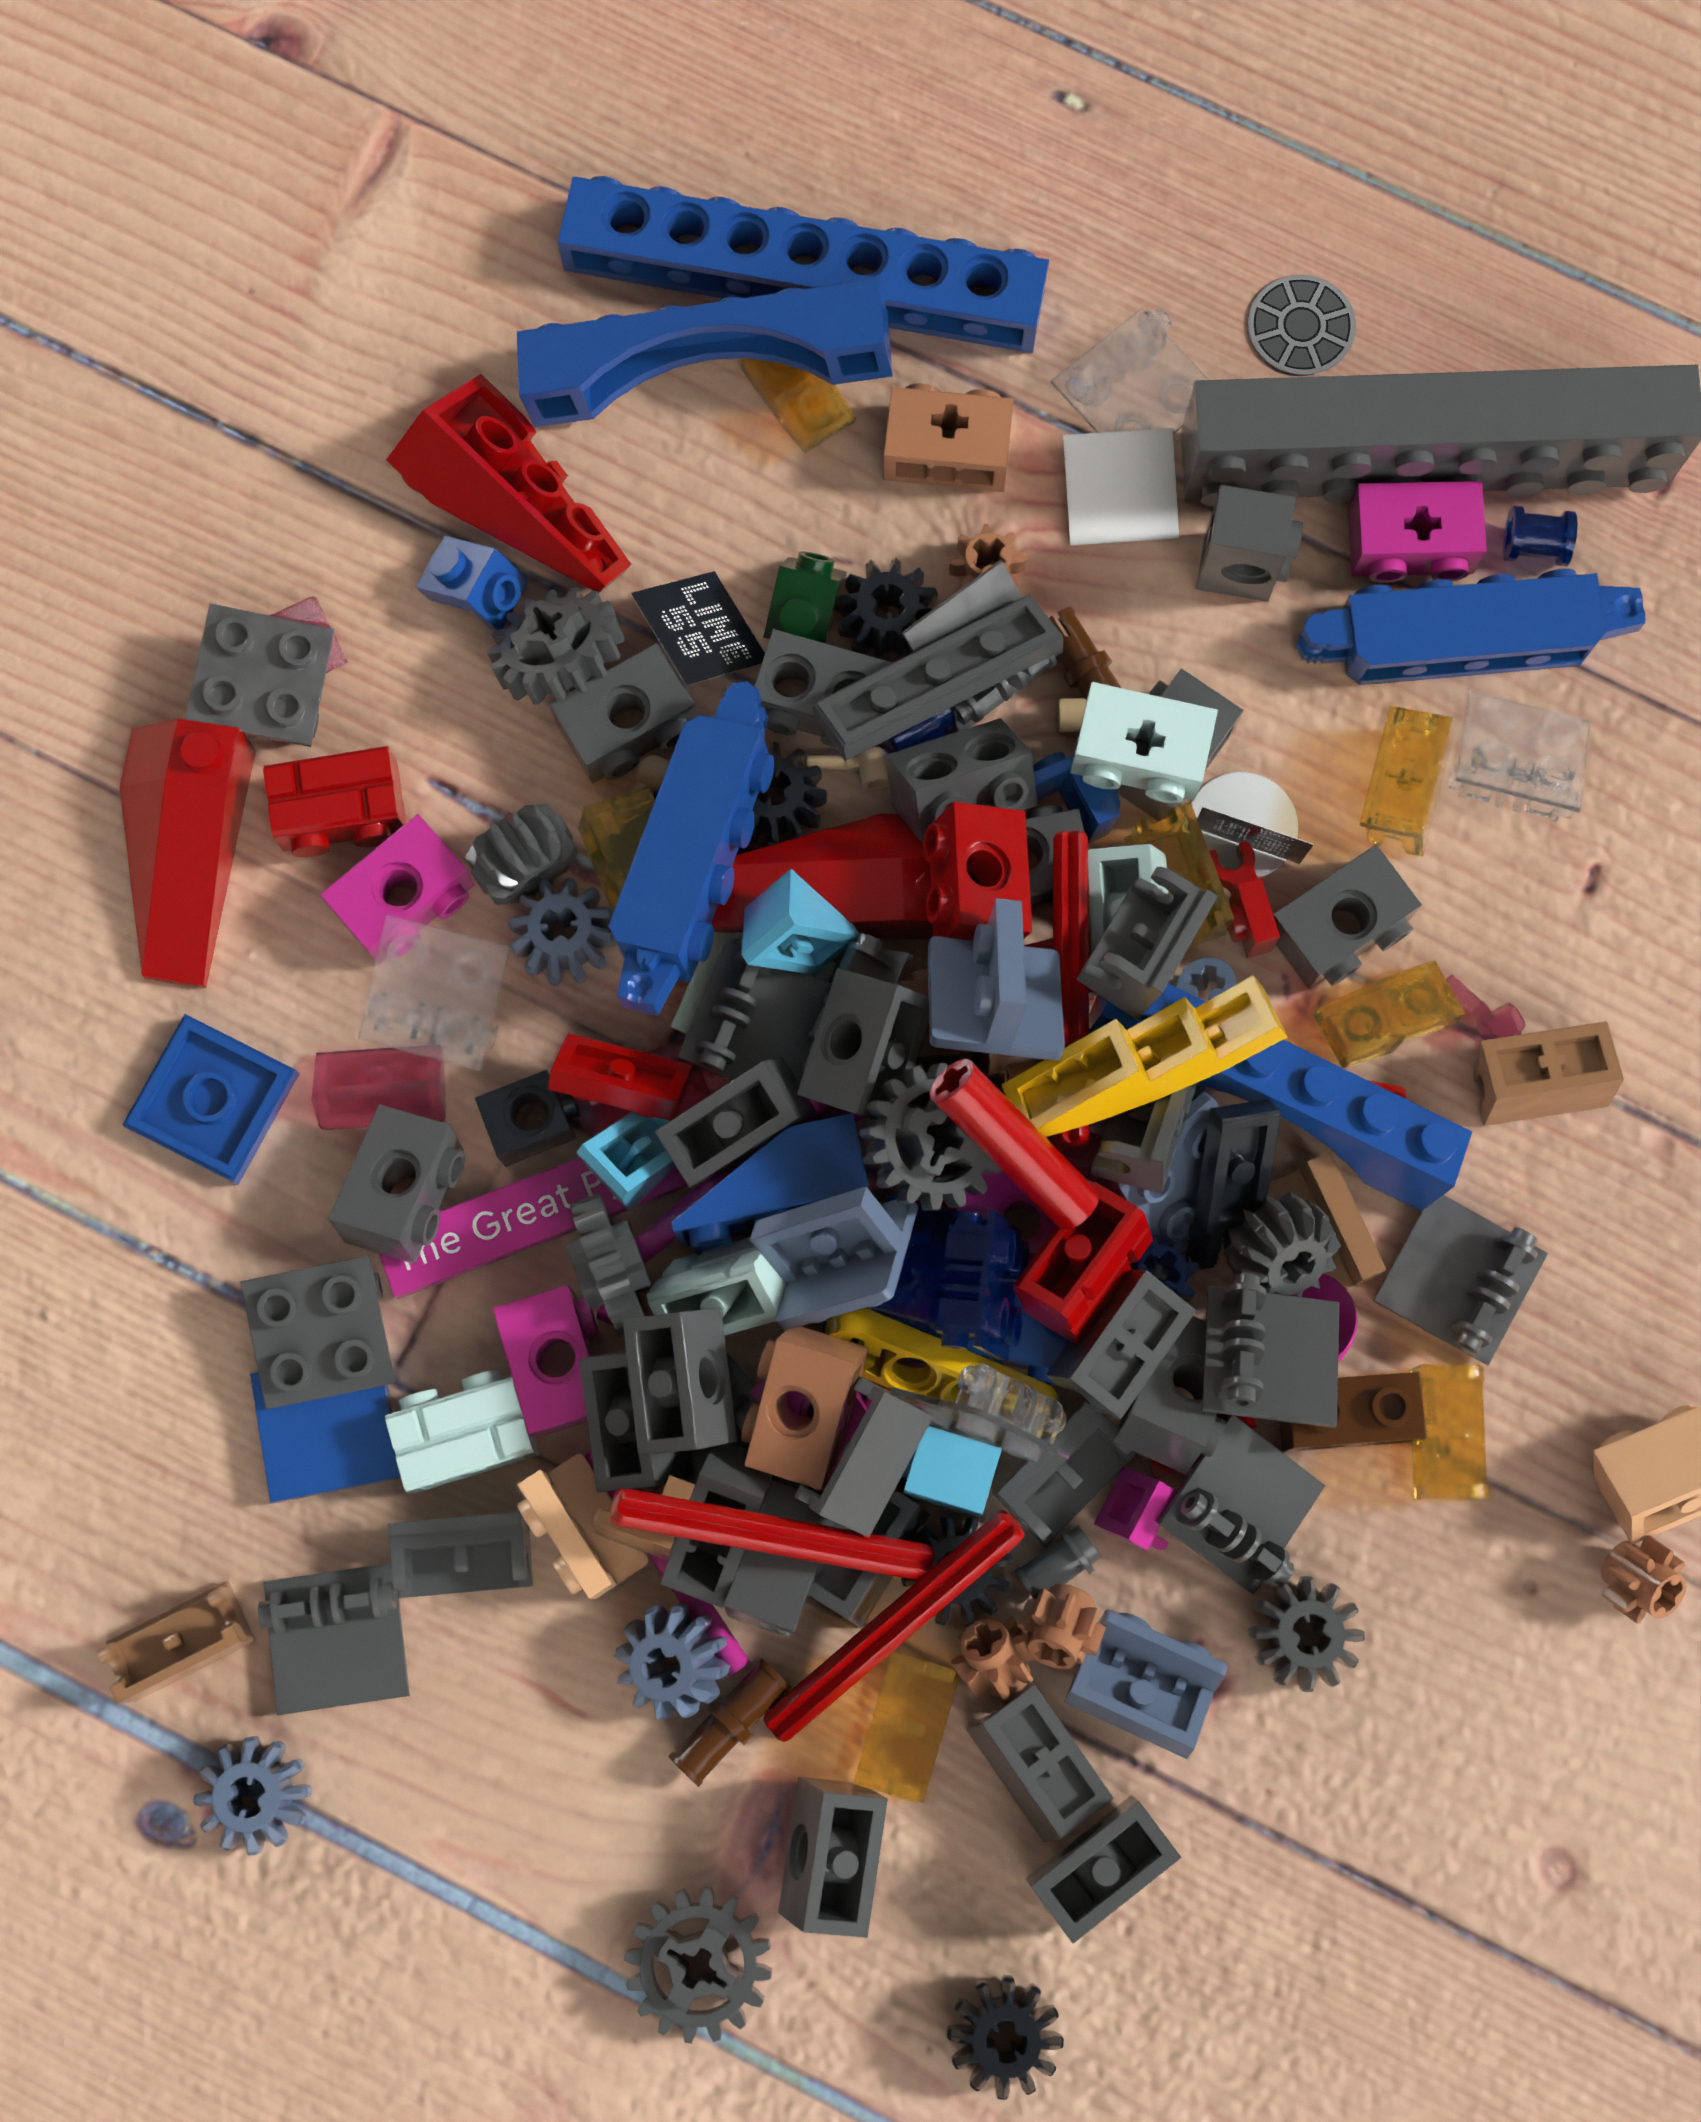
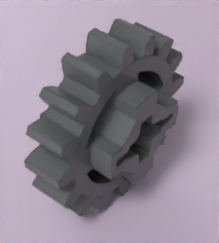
M572 587L565 597L559 598L553 589L548 591L544 602L542 599L539 601H534L531 598L526 600V608L523 609L524 613L521 615L508 613L505 618L509 628L495 630L492 633V637L497 645L487 649V654L493 663L491 668L503 690L509 689L513 699L517 701L528 694L533 705H539L547 694H553L557 703L562 702L568 689L572 691L576 688L581 693L588 691L586 682L589 681L588 678L591 676L605 678L608 673L603 663L619 660L621 655L616 645L624 642L625 637L609 600L602 602L599 593L595 590L583 597L578 587Z
M946 1063L930 1065L927 1075L920 1066L903 1070L905 1085L897 1079L887 1080L882 1083L881 1087L888 1101L877 1100L868 1102L866 1109L871 1115L878 1118L876 1126L860 1129V1137L875 1141L876 1150L863 1157L864 1163H881L885 1170L879 1176L876 1185L879 1188H889L898 1184L900 1188L897 1194V1202L902 1205L913 1204L920 1196L923 1211L939 1210L943 1199L949 1208L965 1206L966 1195L964 1189L972 1195L984 1194L989 1189L981 1174L983 1172L997 1173L1002 1171L932 1100H929L924 1111L919 1108L906 1106L918 1095L930 1092L934 1081L947 1068ZM937 1125L934 1135L943 1141L941 1148L932 1149L935 1139L926 1133L928 1126ZM896 1138H897V1140H898V1143H899V1146H900V1149H901V1152H902V1155H903V1158H902V1159H901V1157H900V1155H899V1152H898V1149H897ZM945 1164L962 1168L955 1176L944 1182H932L934 1176L941 1174Z
M600 1193L570 1204L573 1220L580 1238L569 1241L565 1245L588 1308L594 1309L605 1305L613 1328L617 1332L618 1337L624 1336L623 1319L646 1317L638 1292L651 1288L652 1283L630 1223L626 1220L613 1225Z
M705 1887L698 1903H691L684 1888L679 1889L675 1896V1909L670 1911L666 1905L658 1900L651 1906L653 1917L657 1922L656 1925L653 1927L647 1923L638 1922L632 1932L638 1939L644 1942L643 1948L628 1949L625 1953L624 1961L640 1966V1972L627 1980L626 1988L629 1991L644 1989L647 1997L643 2000L637 2012L641 2017L650 2014L654 2010L660 2012L663 2015L658 2028L660 2034L665 2035L672 2028L673 2024L677 2023L683 2025L685 2043L692 2044L698 2027H706L713 2042L719 2041L722 2036V2021L728 2018L734 2026L742 2029L747 2022L741 2007L744 2002L755 2007H761L764 2002L765 1996L759 1989L753 1986L754 1981L771 1979L773 1968L763 1963H757V1956L770 1950L771 1943L769 1938H752L750 1932L753 1931L759 1922V1917L756 1913L750 1914L742 1920L735 1915L739 1897L732 1895L721 1907L714 1904L713 1887ZM686 1919H710L703 1931L683 1936L675 1930H669L673 1925ZM730 1932L735 1936L742 1949L744 1974L739 1972V1968L729 1963L724 1943ZM703 1948L712 1954L709 1966L717 1973L713 1976L710 1973L703 1972L698 1980H694L686 1975L689 1962L681 1957V1955L685 1953L689 1956H695L699 1949ZM654 1955L658 1957L657 1960L668 1966L673 1985L668 1996L664 1994L657 1982L654 1971ZM710 1994H716L724 2000L728 1998L726 2002L712 2009H689L694 1999Z

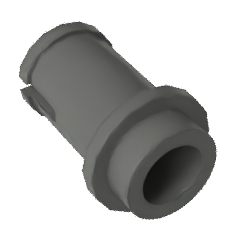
M1079 1525L1069 1532L1062 1528L1059 1531L1062 1536L1059 1540L1024 1566L1014 1570L1033 1599L1037 1600L1041 1589L1049 1590L1053 1585L1066 1584L1085 1569L1089 1574L1095 1571L1092 1564L1099 1560L1101 1555Z

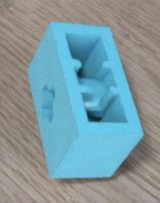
M928 1426L900 1479L906 1481L903 1495L960 1514L980 1517L985 1508L1002 1448Z

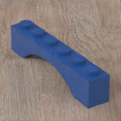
M879 278L864 281L848 279L830 286L809 289L787 288L775 294L748 298L726 297L714 303L687 307L665 306L653 312L625 316L610 314L602 316L597 320L564 325L549 323L537 329L517 331L519 397L534 427L594 419L614 400L642 382L677 367L708 360L747 358L778 362L807 371L831 385L893 376L888 313Z
M1168 983L1159 998L1136 1020L1097 994L1089 1013V1034L1114 1019H1117L1128 1030L1183 997L1194 1008L1206 1001ZM1282 1040L1244 1061L1197 1083L1237 1096L1248 1102L1269 1099L1280 1110L1279 1113L1282 1118L1299 1126L1328 1146L1353 1169L1364 1184L1419 1211H1423L1455 1187L1472 1135V1131L1286 1040Z

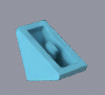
M790 869L745 907L741 954L748 965L816 975L846 950L848 942H855L859 932L851 922Z
M631 1112L583 1143L577 1150V1154L584 1165L628 1211L676 1167L655 1133L656 1130L669 1123L670 1121L656 1117H643L635 1112Z

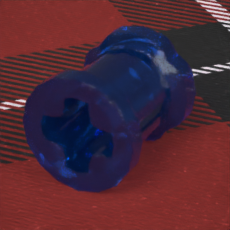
M1513 506L1509 510L1504 529V560L1515 561L1519 556L1554 559L1556 566L1568 567L1576 545L1578 527L1576 512L1564 511L1561 516L1525 513L1523 506Z

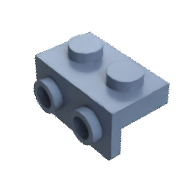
M1105 1610L1098 1623L1106 1626L1097 1655L1086 1654L1083 1664H1078L1064 1703L1187 1759L1195 1749L1213 1694L1223 1681L1228 1665L1212 1657L1211 1653L1201 1645L1188 1641L1179 1642L1151 1629L1150 1625L1138 1616L1128 1613L1118 1614L1112 1610Z

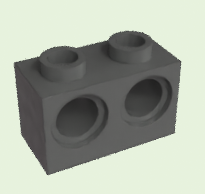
M773 629L755 684L762 698V702H760L761 707L765 708L767 714V729L784 735H795L797 730L821 737L820 740L823 744L837 750L815 719L813 703L892 664V662ZM788 678L799 679L807 685V689L796 697H784L776 692L775 687L782 680Z
M1001 718L886 755L893 809L922 844L927 827L953 802L1015 810H1026L1037 806L1032 751Z

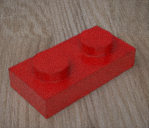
M568 1033L551 1067L548 1090L571 1095L581 1101H594L633 1111L643 1117H656L672 1121L676 1118L688 1088L692 1065Z

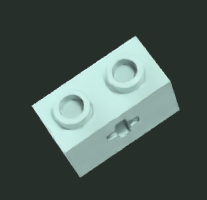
M1092 682L1084 708L1070 773L1083 776L1085 783L1097 788L1112 790L1120 788L1122 784L1146 790L1145 794L1149 798L1164 803H1181L1183 799L1194 801L1203 782L1218 710ZM1137 739H1143L1148 742V756L1136 754L1137 747L1135 742Z

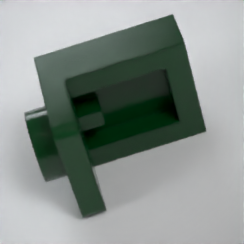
M800 551L798 558L788 557L779 565L763 638L770 639L772 630L775 629L827 644L836 609V598L839 596L840 589L845 584L847 572L833 568L835 560L818 553Z

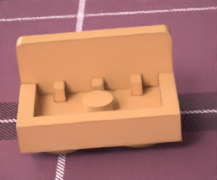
M575 1454L548 1473L539 1470L517 1484L526 1498L517 1504L521 1515L537 1538L548 1533L561 1554L552 1563L562 1581L573 1595L583 1589L588 1599H597L649 1564V1557L646 1553L595 1534L593 1519L597 1509L601 1508L611 1512L613 1500L607 1492L597 1493L594 1470L584 1455Z

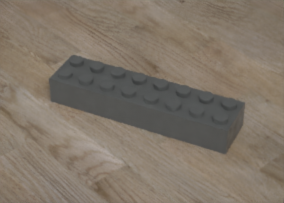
M1698 364L1195 380L1181 430L1185 501L1201 500L1202 504L1213 507L1220 485L1292 496L1296 497V500L1299 497H1323L1328 502L1343 503L1351 501L1359 483L1482 481L1483 491H1507L1508 495L1514 497L1532 496L1542 492L1544 489H1568L1569 493L1575 495L1593 494L1603 490L1605 487H1629V490L1635 493L1654 492L1668 486L1701 442V389Z

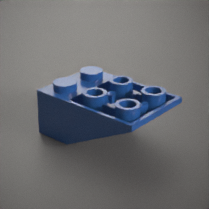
M853 1113L793 1125L784 1129L671 1222L673 1232L681 1248L692 1246L694 1247V1252L701 1255L705 1250L732 1243L731 1238L752 1234L757 1220L865 1186L869 1189Z

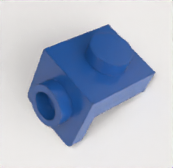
M444 536L437 550L431 556L429 564L417 583L416 588L429 600L471 611L489 628L499 630L503 629L507 623L505 616L513 612L527 587L528 580L496 548Z
M1063 752L1051 754L1034 764L1037 800L1059 791L1068 810L1079 808L1084 832L1088 836V844L1109 835L1121 815L1119 812L1120 799L1117 790L1091 786L1083 781V776L1070 773L1074 754L1067 758Z

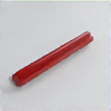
M1060 831L1053 837V950L1059 953L1065 1048L1089 1034V988L1076 980L1089 958L1088 836L1082 831ZM1089 1125L1053 1135L1054 1141L1057 1145L1066 1147L1086 1145L1090 1140Z
M619 1489L616 1491L610 1513L611 1523L619 1527L911 1580H920L932 1570L935 1558L934 1549L928 1544L874 1534L867 1537L853 1530L633 1489Z
M1000 1510L935 1565L924 1577L913 1584L774 1704L763 1717L766 1727L781 1742H787L1019 1544L1024 1537V1531L1020 1524L1005 1510Z

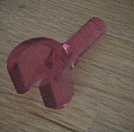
M1453 974L1448 976L1442 983V986L1471 1012L1470 1014L1477 1020V1027L1483 1040L1520 1035L1521 1030L1525 1028L1523 1017L1512 1003L1508 1002L1491 1011L1484 1001H1481Z

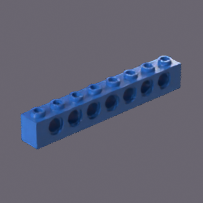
M596 176L591 179L572 177L558 238L564 271L721 299L726 297L748 298L775 294L787 288L809 289L830 286L848 279L864 281L879 278L888 313L889 328L1033 353L1049 266V259L1038 258L1033 253L1023 249L998 251L977 247L974 243L960 238H950L941 241L918 237L912 231L903 228H890L884 231L861 227L849 219L840 217L821 220L799 216L793 210L783 207H772L768 210L746 207L726 197H712L706 200L684 196L674 189L663 186L643 189L623 185L619 181L606 176ZM626 224L640 226L633 233L624 234L616 231L619 227ZM685 234H693L700 237L697 241L690 244H681L675 241L678 237ZM745 244L754 245L759 248L757 251L745 255L733 251L738 246ZM800 255H811L818 259L809 265H800L792 261ZM859 265H869L877 271L870 275H858L851 270ZM919 275H926L934 278L936 282L928 286H920L910 280ZM983 285L992 288L996 293L990 296H978L973 294L970 289Z

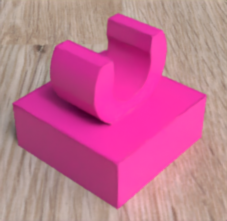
M1123 1466L1093 1525L1116 1538L1148 1551L1150 1546L1158 1550H1166L1169 1542L1157 1535L1160 1528L1157 1522L1178 1491L1160 1480Z

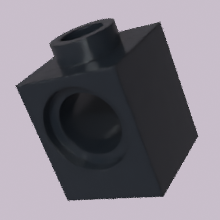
M548 1070L475 1097L496 1156L505 1167L576 1140L570 1122L581 1118L574 1097L571 1095L548 1090L550 1078ZM531 1102H540L548 1106V1117L540 1128L525 1131L517 1127L516 1117L524 1105Z

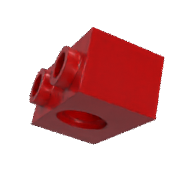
M953 802L927 827L923 840V855L925 860L930 862L931 888L926 899V917L930 923H933V937L974 940L977 925L988 924L995 898L1022 901L1023 936L1025 939L1032 933L1025 811ZM967 871L976 876L980 885L971 879Z

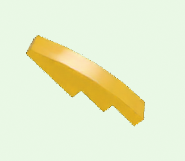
M1252 975L1196 1008L1183 997L1128 1030L1117 1019H1114L1066 1047L1060 1060L1045 1059L1003 1083L1002 1088L1006 1097L1045 1137L1093 1124L1159 1100L1171 1093L1218 1074L1288 1037L1263 986Z

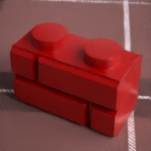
M389 746L266 765L263 768L266 796L269 803L268 812L271 833L283 851L292 850L293 856H320L330 851L329 844L354 840V844L358 847H377L406 824L399 768Z
M1090 1180L1089 1182L1099 1192V1201L1095 1210L1083 1223L1072 1229L1063 1230L1056 1225L1013 1284L1026 1314L1077 1345L1132 1270L1130 1264L1138 1262L1153 1241L1150 1228L1147 1227L1148 1222L1145 1212L1107 1188Z

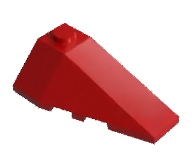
M482 374L477 375L423 409L387 457L386 461L401 474L404 482L411 489L421 493L431 504L598 593L602 592L624 574L632 565L594 511L582 503H575L563 487L562 483L568 475L558 461H548L546 463L530 441L537 432L528 419Z
M177 718L132 728L119 788L141 975L144 979L200 988L207 987L256 753L252 744L238 727Z
M877 814L736 855L732 865L734 868V884L730 898L725 905L718 904L711 923L714 927V932H743L745 907L788 870L792 869L851 922L859 933L868 934L875 938L930 940L933 937V923H930L926 917V899L931 888L930 862H927L924 858L923 844L898 814Z

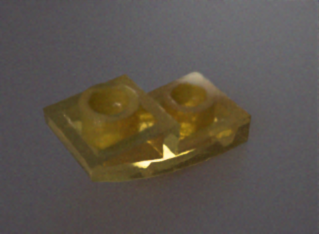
M738 358V365L754 389L804 453H807L856 422V416L835 385H831L807 371L778 362Z
M1436 960L1357 989L1318 1008L1313 1015L1341 1067L1346 1068L1391 1054L1406 1040L1454 1026L1465 1015V1012Z

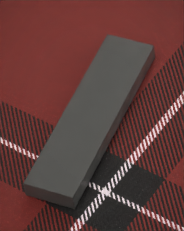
M1031 594L813 703L814 717L841 756L847 761L1062 651L1063 636Z

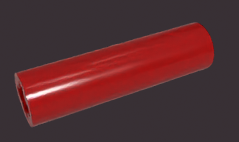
M959 1060L948 1066L937 1077L930 1090L931 1100L1060 1229H1072L1083 1223L1092 1214L1099 1201L1098 1190L971 1060Z

